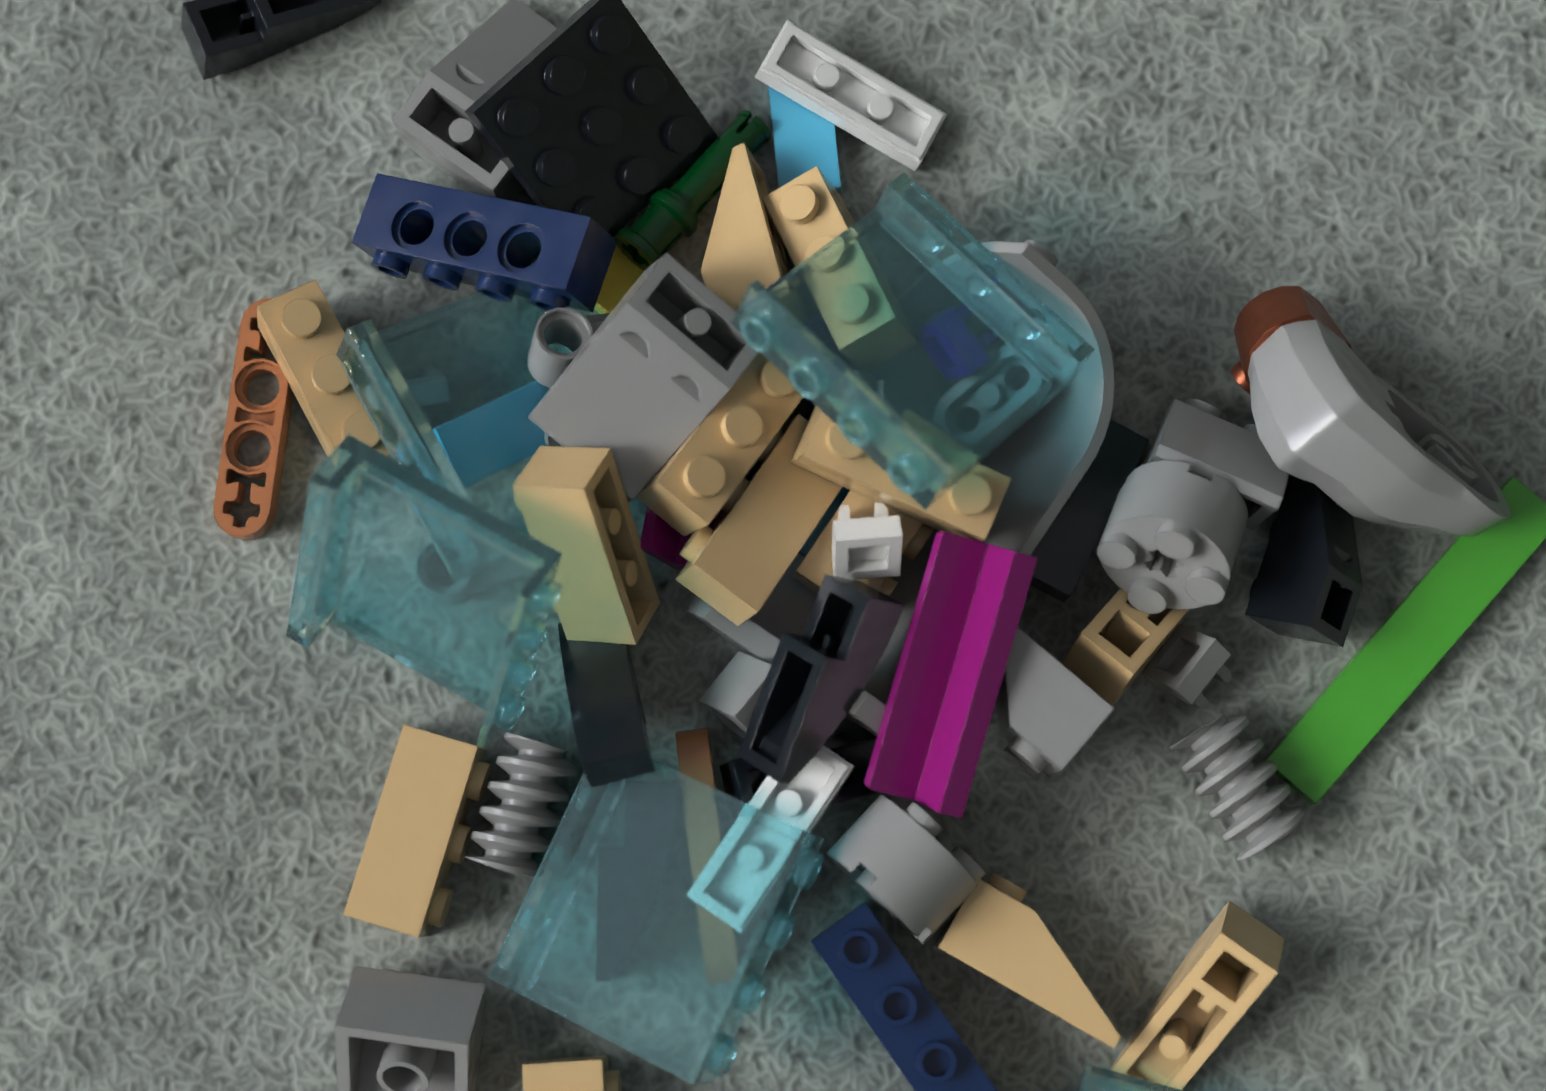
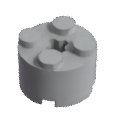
M1175 460L1146 463L1134 469L1127 477L1111 511L1097 549V556L1111 580L1128 593V601L1134 608L1148 614H1158L1164 611L1165 608L1194 609L1206 605H1215L1223 600L1241 548L1248 519V510L1242 496L1226 479L1213 473L1209 481L1201 476L1189 473L1192 464Z
M891 794L880 795L827 851V855L835 860V865L881 910L883 908L891 916H897L900 919L897 924L922 945L929 940L978 886L977 882L985 875L984 870L967 853L957 846L953 849L938 835L942 828L927 812L916 803L912 802L909 804L902 797Z

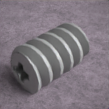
M1223 715L1169 746V749L1176 751L1191 748L1194 752L1181 769L1184 774L1205 771L1207 774L1195 792L1198 796L1219 794L1221 799L1208 814L1211 819L1232 816L1234 822L1222 837L1225 842L1246 839L1248 845L1236 858V861H1240L1260 852L1288 835L1302 820L1305 811L1301 806L1280 808V805L1291 792L1288 784L1266 785V782L1275 773L1278 766L1275 761L1253 763L1252 759L1264 745L1261 738L1239 740L1238 737L1250 723L1249 718L1246 715L1226 718Z
M505 732V741L519 752L518 755L497 757L495 763L510 775V779L489 781L487 789L501 799L502 802L501 805L480 806L478 813L494 826L492 830L472 831L470 838L482 847L485 853L483 856H466L465 858L527 878L543 877L547 869L535 860L532 854L535 852H551L555 844L540 832L541 827H559L563 822V819L548 807L549 803L570 801L572 795L557 783L558 777H576L580 769L565 758L568 751Z

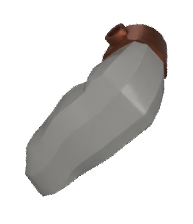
M1280 286L1262 292L1247 303L1238 315L1233 330L1240 360L1230 369V372L1237 383L1250 394L1251 409L1259 439L1280 470L1316 484L1349 514L1373 523L1424 533L1475 537L1510 519L1511 508L1503 492L1477 458L1443 424L1415 406L1396 389L1373 374L1351 350L1350 343L1318 299L1301 286Z

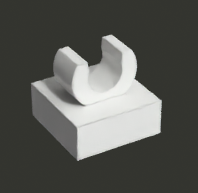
M876 502L874 517L851 519L849 505H841L838 510V520H833L832 567L834 576L852 580L900 576L903 539L900 516H889L883 502Z

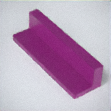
M942 530L937 532L864 783L866 787L874 791L912 799L938 813L962 818L1038 559L1037 557Z

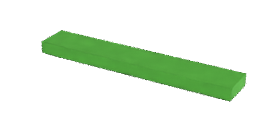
M1514 476L1507 479L1500 487L1511 508L1510 519L1475 537L1457 536L1262 760V762L1275 761L1278 766L1275 774L1310 805L1316 804L1546 539V503Z

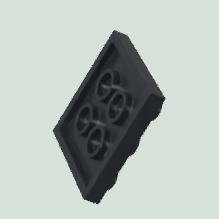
M589 0L464 111L537 206L591 217L612 237L649 204V198L656 191L666 189L718 138L715 131L621 0Z

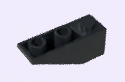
M1289 474V482L1277 518L1273 521L1270 528L1269 542L1258 576L1253 581L1250 589V600L1245 615L1282 636L1344 647L1363 588L1353 516L1332 500L1316 484Z

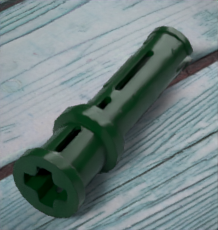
M748 110L740 111L730 126L670 190L664 188L661 191H656L649 198L650 207L630 229L622 228L614 236V239L618 241L617 246L633 264L644 271L668 253L682 236L688 238L696 232L697 225L699 224L697 216L722 190L732 148L745 143L751 154L754 155L771 138L770 130L758 116H755L749 123L748 120L752 117V113Z

